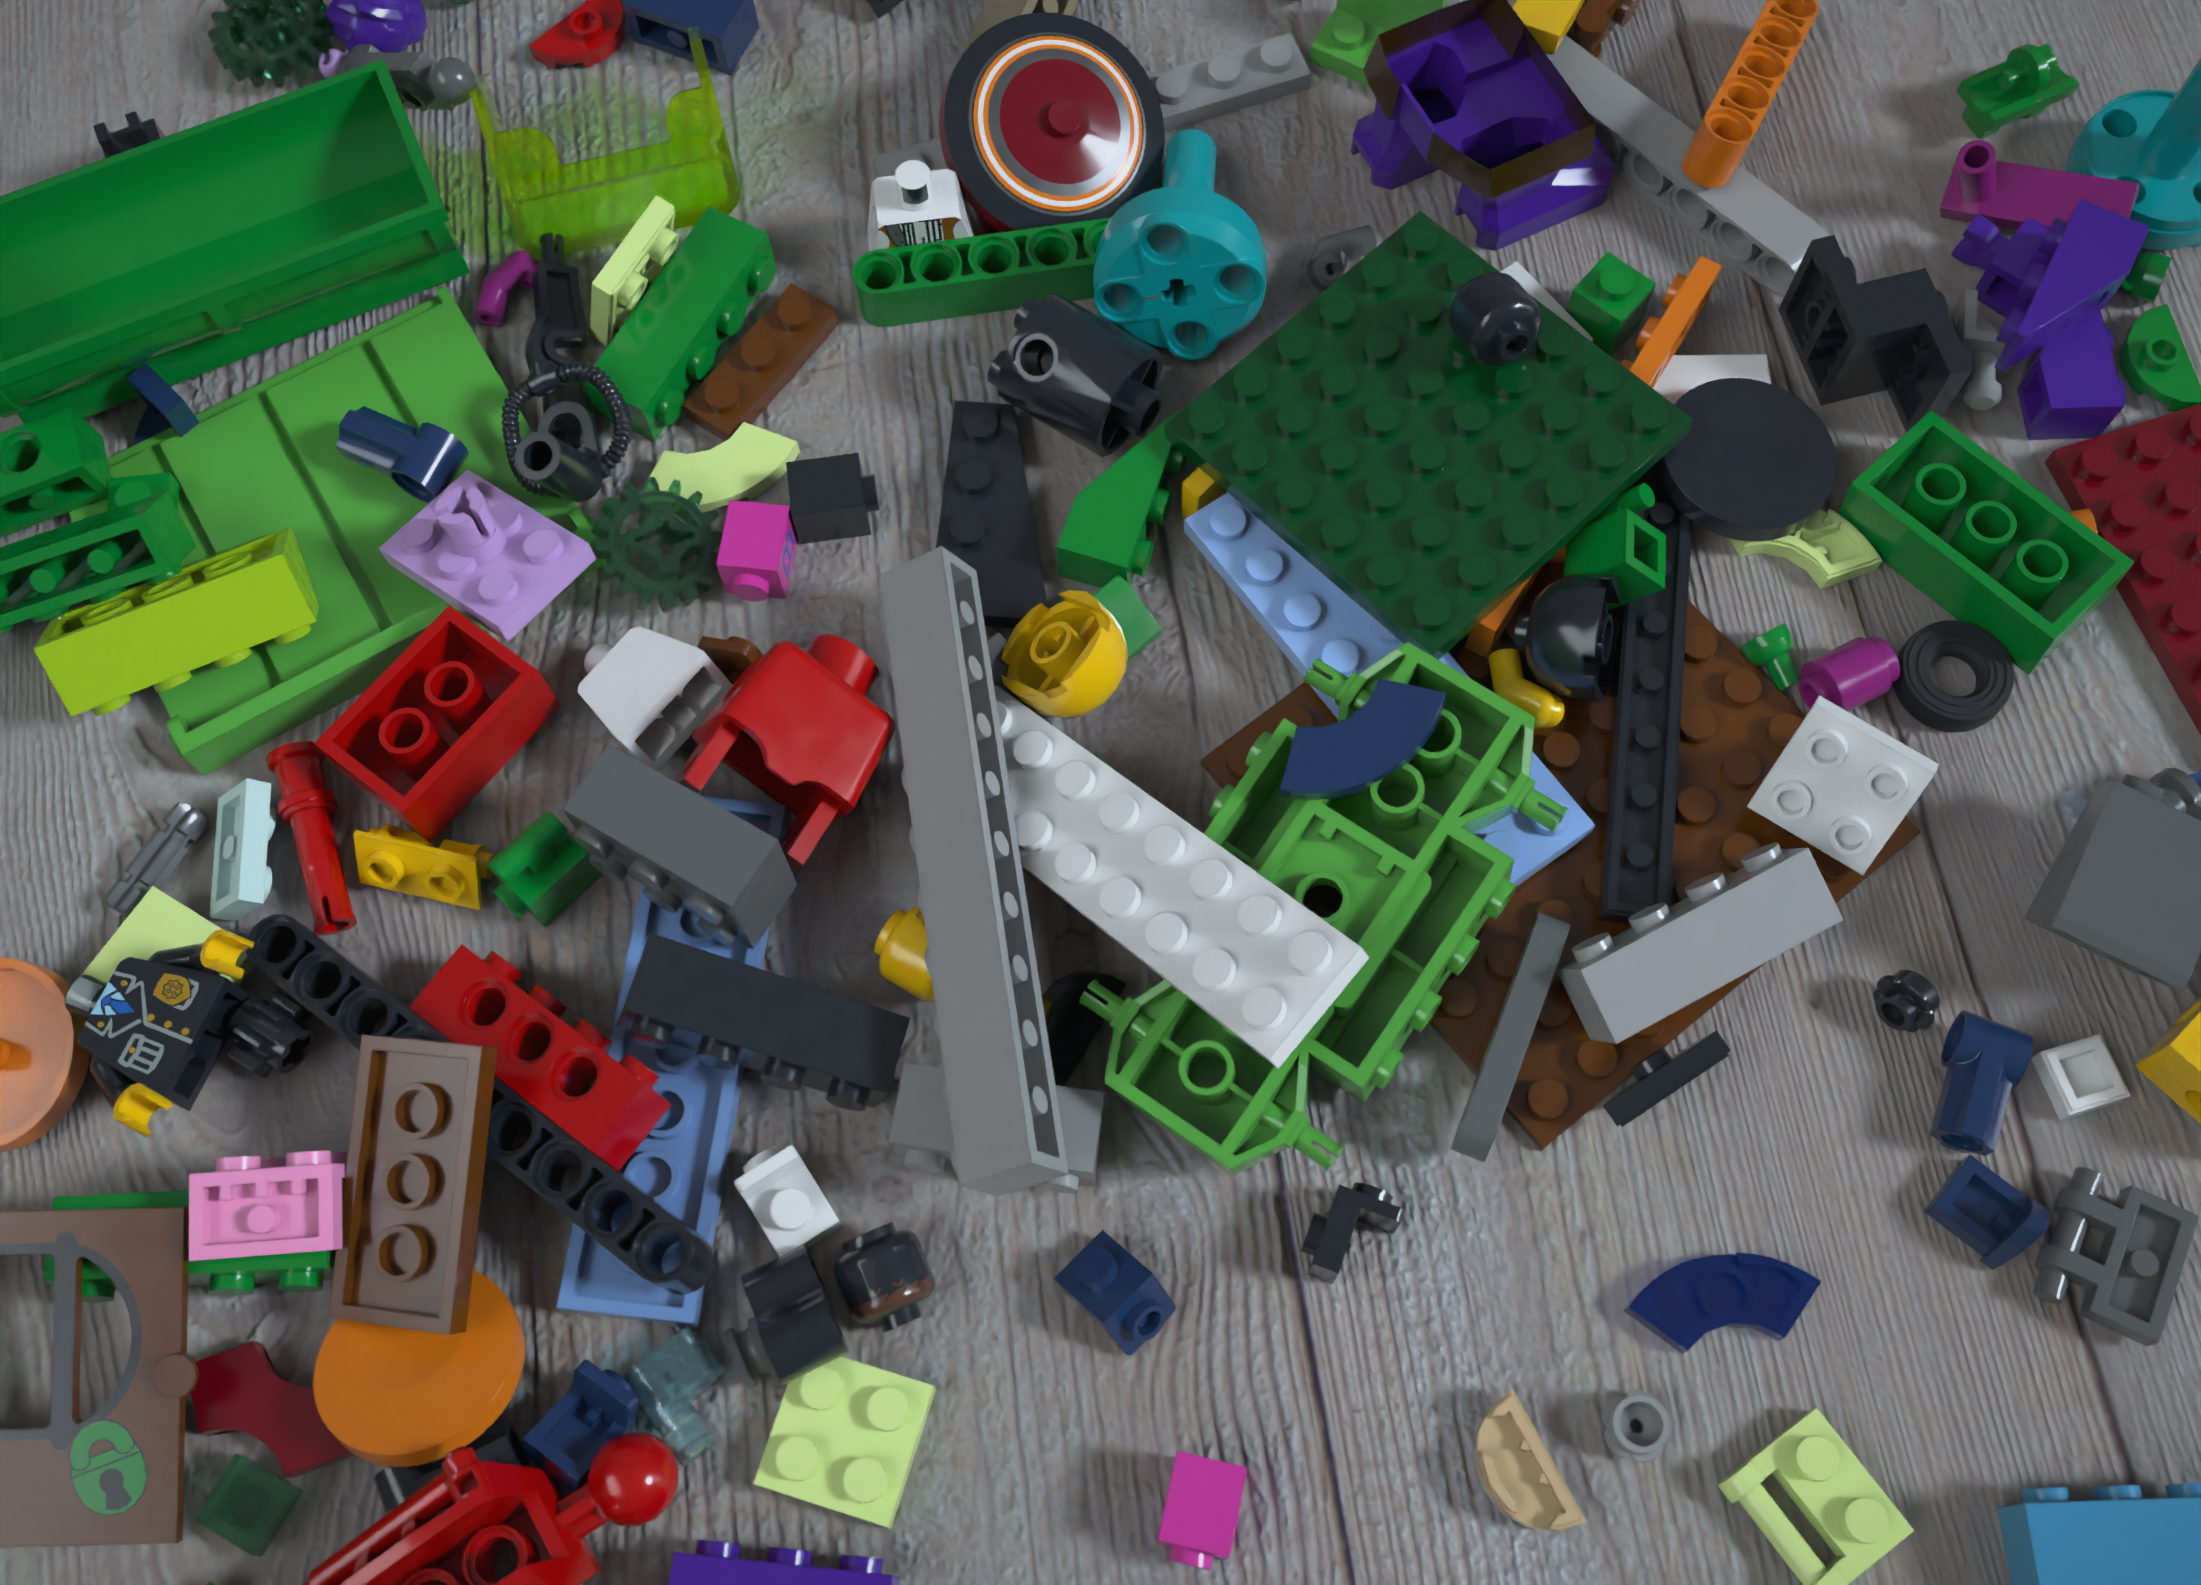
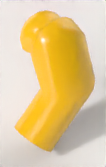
M1501 649L1488 656L1495 694L1535 717L1534 728L1536 729L1542 727L1551 728L1560 723L1565 712L1563 700L1558 695L1552 694L1548 689L1524 679L1518 650Z

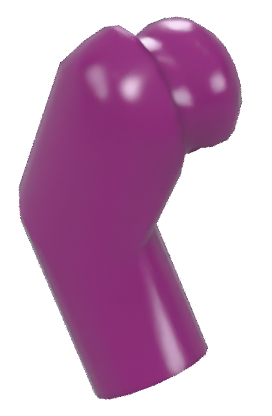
M519 250L510 253L485 276L473 312L474 319L489 327L500 326L512 290L517 283L522 284L528 289H533L532 276L538 263L542 261L530 257L529 251Z

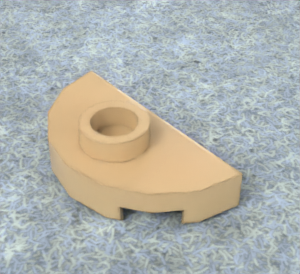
M1511 1389L1488 1408L1476 1433L1474 1463L1484 1492L1502 1514L1527 1528L1559 1531L1586 1523V1519L1517 1395Z

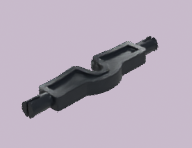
M545 233L539 238L542 262L538 263L532 276L535 321L528 334L525 346L526 362L530 374H532L531 366L539 361L550 360L558 366L561 364L565 365L568 362H581L561 356L554 349L580 347L587 337L588 328L580 297L578 270L573 266H566L564 237L558 233L554 240L553 233ZM569 380L566 386L543 395V414L554 404L563 401L579 403L591 414L590 399L582 383L583 380ZM564 415L553 425L552 435L577 449L585 443L580 439L583 434L578 417L575 415Z

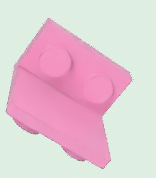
M304 1151L286 1153V1157L261 1158V1156L217 1158L216 1172L189 1174V1261L343 1249L342 1181H345L348 1152Z

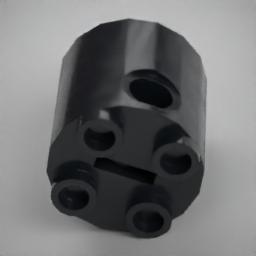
M1058 293L1048 295L1043 300L1029 296L1021 304L1014 319V327L1017 331L1010 341L1007 350L1001 351L995 357L988 370L987 381L997 387L998 396L1100 457L1112 454L1125 442L1131 433L1137 437L1143 436L1154 423L1163 402V396L1155 391L1162 371L1161 353L1152 346Z

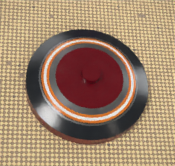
M1048 12L1029 13L1004 20L989 28L967 48L955 65L946 83L940 104L939 135L947 168L955 171L963 196L969 205L988 223L1002 232L1111 218L1126 202L1142 193L1151 191L1160 172L1165 144L1164 121L1159 99L1150 78L1136 57L1119 40L1102 28L1074 16Z

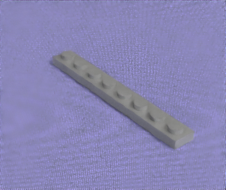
M1290 32L1149 74L1148 77L1158 96L1163 115L1164 132L1310 89L1311 72ZM940 137L873 157L878 177L895 175L897 167L908 160L921 161L929 167L930 171L948 169L943 156Z

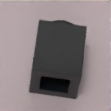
M859 453L786 462L791 515L800 544L871 535L869 512L880 511L875 475H863Z

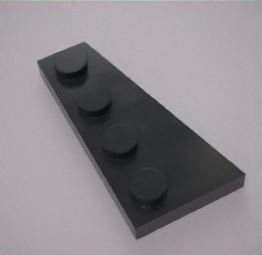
M955 401L936 548L944 547L977 571L984 624L987 627L1015 628L1032 608L1041 602L1047 608L1048 606L1014 406L1000 403Z

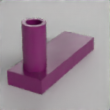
M1974 140L1965 144L1957 155L1940 206V216L1972 222L1980 214L1991 221L1996 227L2018 230L2026 219L2031 217L2049 228L2056 217L2067 221L2079 200L2083 199L2130 219L2138 196L2139 183L1996 161L1995 149L1989 142Z

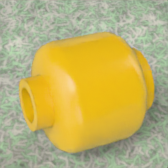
M919 905L907 912L899 909L886 922L874 946V953L880 956V974L918 999L932 1002L935 1000L932 977L925 963V952L928 945L924 915Z

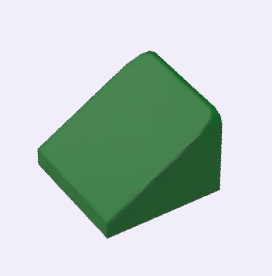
M1120 575L1115 576L1092 595L1114 616L1121 626L1128 651L1127 662L1162 633V628L1131 586Z

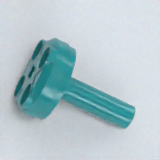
M2201 58L2178 92L2140 90L2121 95L2108 102L2084 126L2067 157L2066 172L2139 183V192L2130 219L2150 227L2141 246L2142 248L2171 250L2201 246Z
M1196 129L1179 131L1168 141L1162 188L1134 197L1120 207L1110 218L1097 246L1093 273L1094 306L1100 316L1146 344L1169 350L1176 357L1190 361L1208 357L1214 352L1217 345L1233 338L1252 322L1262 306L1267 277V260L1261 235L1252 219L1244 210L1229 199L1214 193L1216 144L1208 134Z

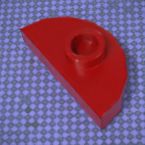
M587 0L529 45L533 59L556 69L559 68L558 64L571 65L582 62L584 67L587 68L607 59L622 44L625 37L623 29L626 22V13L623 1Z

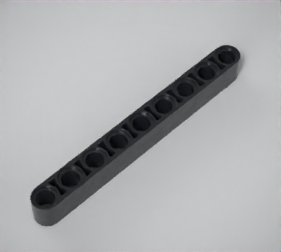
M273 914L259 921L249 933L247 939L255 943L253 949H246V953L253 966L359 1051L362 1035H384L452 1042L411 1010L405 1002L296 919L285 914ZM293 945H295V948L291 955L284 960V956L287 953V951ZM341 979L337 990L327 997L331 986ZM387 1014V1020L378 1032L372 1034L377 1020ZM494 1077L487 1154L640 1277L670 1293L687 1295L697 1291L708 1281L713 1271L714 1255L711 1246L704 1237L620 1171L583 1146L499 1078ZM531 1124V1136L527 1143L513 1151V1140L517 1132L524 1126ZM581 1162L582 1171L577 1183L571 1188L562 1191L561 1183L564 1173L573 1164ZM632 1201L633 1213L628 1224L622 1229L612 1232L611 1220L615 1210L622 1204ZM684 1241L685 1256L681 1264L674 1271L663 1273L661 1266L662 1257L666 1250L672 1244Z

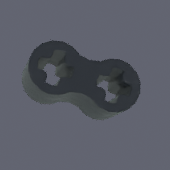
M805 1245L741 1275V1282L755 1315L764 1348L782 1384H786L849 1353L846 1340L833 1312L825 1286Z

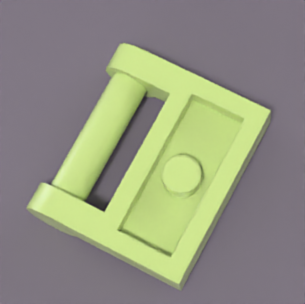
M1817 1408L1806 1412L1717 1484L1730 1503L1739 1501L1803 1585H1848L1915 1531ZM1771 1473L1836 1555V1558L1826 1566H1824L1761 1485L1764 1479Z

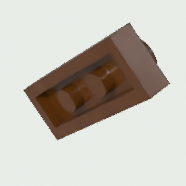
M791 283L682 405L686 417L723 441L730 439L743 422L752 425L840 324L837 310Z

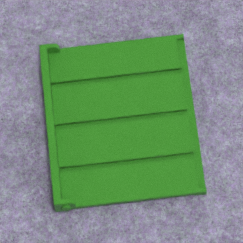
M446 286L436 290L438 296L195 415L200 423L182 437L176 434L172 427L107 458L112 478L170 472L179 483L178 512L196 544V547L180 563L181 567L290 526L296 537L319 604L317 621L309 624L311 631L305 636L282 645H276L274 639L250 647L251 655L238 663L224 668H216L214 663L211 662L191 670L192 676L186 682L169 690L158 692L170 716L166 723L171 732L168 735L171 744L181 757H184L203 776L364 692L450 605L389 565L378 549L429 503L420 501L403 491L389 476L341 455L336 447L339 438V424L349 410L356 411L365 406L417 429L422 423L437 425L458 438L468 449L469 455L449 485L468 469L588 542L596 560L573 581L609 563L598 540L602 538V535L591 516L585 518L575 502L564 497L556 498L553 495L539 496V494H533L532 491H527L517 481V478L514 477L506 456V446L504 445L501 424L503 420L501 415L504 413L502 407L505 406L504 399L508 398L509 391ZM519 411V433L522 440L533 432L521 411ZM108 497L70 511L69 514L73 522L107 511ZM145 580L140 581V582L135 583V584H132V585H129V586H126V588L131 587V586L136 585V584H139V583H141V582H144ZM453 607L455 610H457L459 613H461L463 616L472 621L481 629L485 628L484 626H482L466 614L462 613L461 611Z

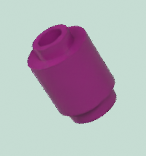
M1876 636L1868 639L1863 637L1854 638L1803 665L1799 682L1800 695L1810 709L1820 695L1849 712L1889 691L1891 683L1899 678V661L1891 646L1882 638Z

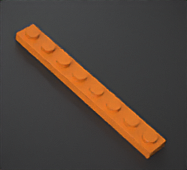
M1700 256L1688 277L1677 273L1661 303L1662 306L1668 309L1661 319L1650 316L1634 347L1641 352L1634 363L1624 359L1621 365L1653 388L1706 305L1722 265ZM1544 565L1469 632L1465 648L1486 659L1488 658Z

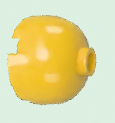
M1068 590L1059 593L1065 601L1057 603L1050 609L1041 602L1032 608L1015 626L1003 648L1001 660L1009 666L1007 677L1001 676L1003 684L1036 712L1045 716L1072 719L1092 712L1112 696L1126 671L1128 651L1122 628L1114 616L1088 592Z

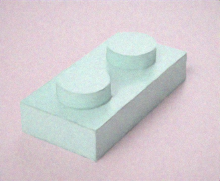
M246 778L218 798L209 918L235 922L263 905L269 895L272 885V871L269 866H266L267 845L276 824L275 809L270 807L271 783Z

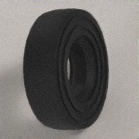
M1946 620L1923 627L1907 640L1897 655L1900 675L1893 682L1896 695L1902 706L1916 720L1928 727L1944 732H1965L1986 724L2005 706L2014 685V669L2006 649L1992 634L1968 622ZM1950 656L1967 663L1975 674L1976 686L1974 691L1965 696H1952L1942 692L1936 687L1930 676L1932 661L1939 657Z

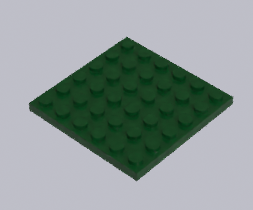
M1419 211L1164 425L1165 438L1403 644L1409 642L1439 660L1689 433L1693 419L1534 297L1532 298L1538 304L1542 315L1540 334L1529 352L1522 358L1499 367L1484 366L1473 359L1453 334L1449 324L1450 308L1458 290L1467 281L1480 275L1501 272Z

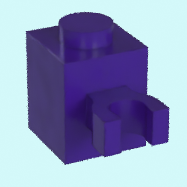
M1978 214L1962 235L1964 238L1954 248L1951 256L1962 263L1978 266L1986 270L1975 287L1978 290L1977 300L2006 318L2013 306L2022 309L2027 300L2017 296V292L2033 263L2036 261L2044 264L2047 255L2038 252V248L2049 228L2028 217L2009 240L2000 233L1991 221Z

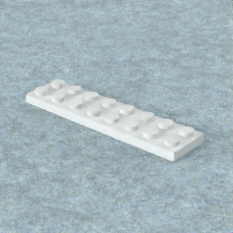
M995 685L994 689L1022 868L1279 1069L1369 959L1368 955L1358 944Z

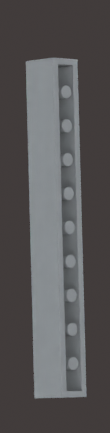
M940 546L879 575L882 593L880 615L887 631L890 654L887 658V669L893 681L897 708L894 714V724L901 738L904 761L901 779L905 792L908 795L912 827L909 830V840L916 855L920 886L917 890V901L924 915L928 948L925 952V963L932 977L936 1011L933 1016V1025L941 1044L945 1076L942 1080V1093L949 1107L953 1136V1144L950 1150L951 1162L958 1175L959 1186L994 1196H1001L1067 1175L1069 1171L977 571Z

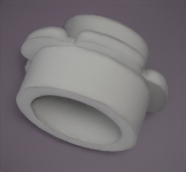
M1630 1390L1624 1397L1614 1396L1604 1406L1601 1419L1606 1425V1430L1603 1437L1613 1453L1621 1458L1631 1456L1638 1463L1653 1461L1663 1453V1445L1672 1436V1421L1669 1413L1652 1394L1643 1390ZM1636 1419L1641 1422L1642 1431L1640 1433H1634L1630 1429L1631 1420Z

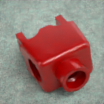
M822 634L816 636L807 651H804L790 641L776 643L743 671L695 730L692 737L698 746L674 781L698 793L702 790L719 763L723 762L776 802L786 805L787 809L797 816V819L781 841L780 846L791 871L801 867L808 859L829 824L853 810L893 736L895 724L892 717L867 698L880 678L878 667L862 649L835 635Z

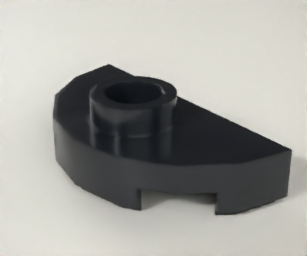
M1074 971L1054 981L1042 995L1055 1085H1066L1105 1019L1086 1006L1079 1004L1083 992L1086 991L1107 1005L1102 999L1092 994L1087 986L1093 980H1097L1101 985L1120 996L1127 985L1126 983L1106 973Z
M1717 1030L1699 1039L1672 1057L1663 1047L1633 1066L1630 1070L1637 1080L1613 1096L1603 1107L1616 1126L1621 1125L1623 1127L1728 1057L1727 1053L1731 1050Z

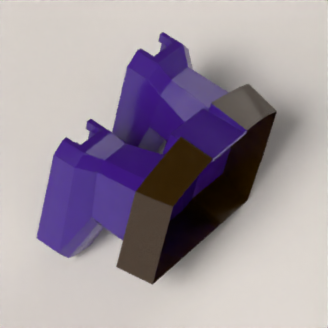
M1466 0L1436 10L1378 35L1363 69L1368 84L1376 98L1375 110L1373 113L1358 120L1351 145L1352 155L1361 153L1372 169L1370 178L1372 185L1393 190L1437 170L1443 171L1462 183L1454 213L1456 216L1465 213L1477 230L1475 244L1478 247L1493 251L1603 205L1615 165L1595 136L1596 123L1507 0Z

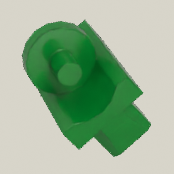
M2047 43L2039 47L2025 44L2013 49L2008 54L2005 62L1963 79L1956 92L1967 104L1962 114V120L1977 138L1983 139L1997 133L2001 126L2022 117L2029 119L2043 113L2047 106L2072 96L2079 86V82L2074 76L2065 74L2059 68L2056 57Z

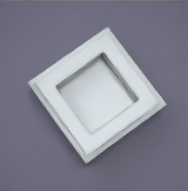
M2101 1034L2051 1048L2031 1057L2059 1120L2119 1103L2131 1096Z

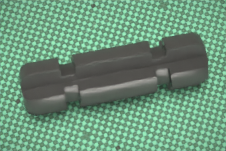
M178 802L172 807L162 820L167 824L163 831L156 829L124 870L130 874L125 881L117 879L105 895L104 902L110 908L127 918L152 886L159 890L189 852V849L184 847L189 840L196 842L209 824L206 816L196 808L183 802Z

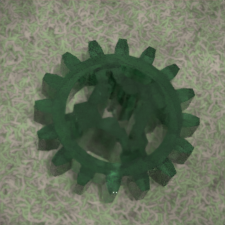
M223 0L227 11L212 12L211 14L216 28L208 30V36L214 45L212 49L224 69L231 71L234 79L238 82L249 77L254 88H260L266 79H272L277 88H282L285 77L293 75L300 82L305 80L302 69L306 66L319 69L320 59L318 53H329V49L333 48L328 37L335 34L331 20L326 17L327 7L323 0ZM298 15L303 17L305 21H300ZM240 43L245 44L247 49H242Z
M648 477L643 485L642 493H639L630 482L625 484L619 492L621 502L609 497L601 508L608 519L597 518L591 529L593 534L604 539L595 543L592 547V551L597 559H606L607 561L605 567L598 574L599 579L604 581L615 577L620 582L615 597L620 600L630 591L637 594V609L642 611L646 609L652 599H658L663 613H668L675 606L676 596L688 607L699 598L697 588L708 592L717 581L709 571H718L716 563L719 553L713 550L720 547L723 532L711 531L710 525L716 520L719 513L717 510L702 513L697 506L701 502L703 494L697 491L688 499L680 496V481L675 479L666 491L659 490L655 477ZM639 511L640 517L637 520L639 529H628L626 534H620L624 520ZM652 535L657 536L659 545L670 547L666 555H661V549L658 545L648 544ZM691 556H697L692 572L684 578L678 579V573L681 571L680 561L689 560ZM629 565L635 567L638 571L644 574L646 578L635 572Z

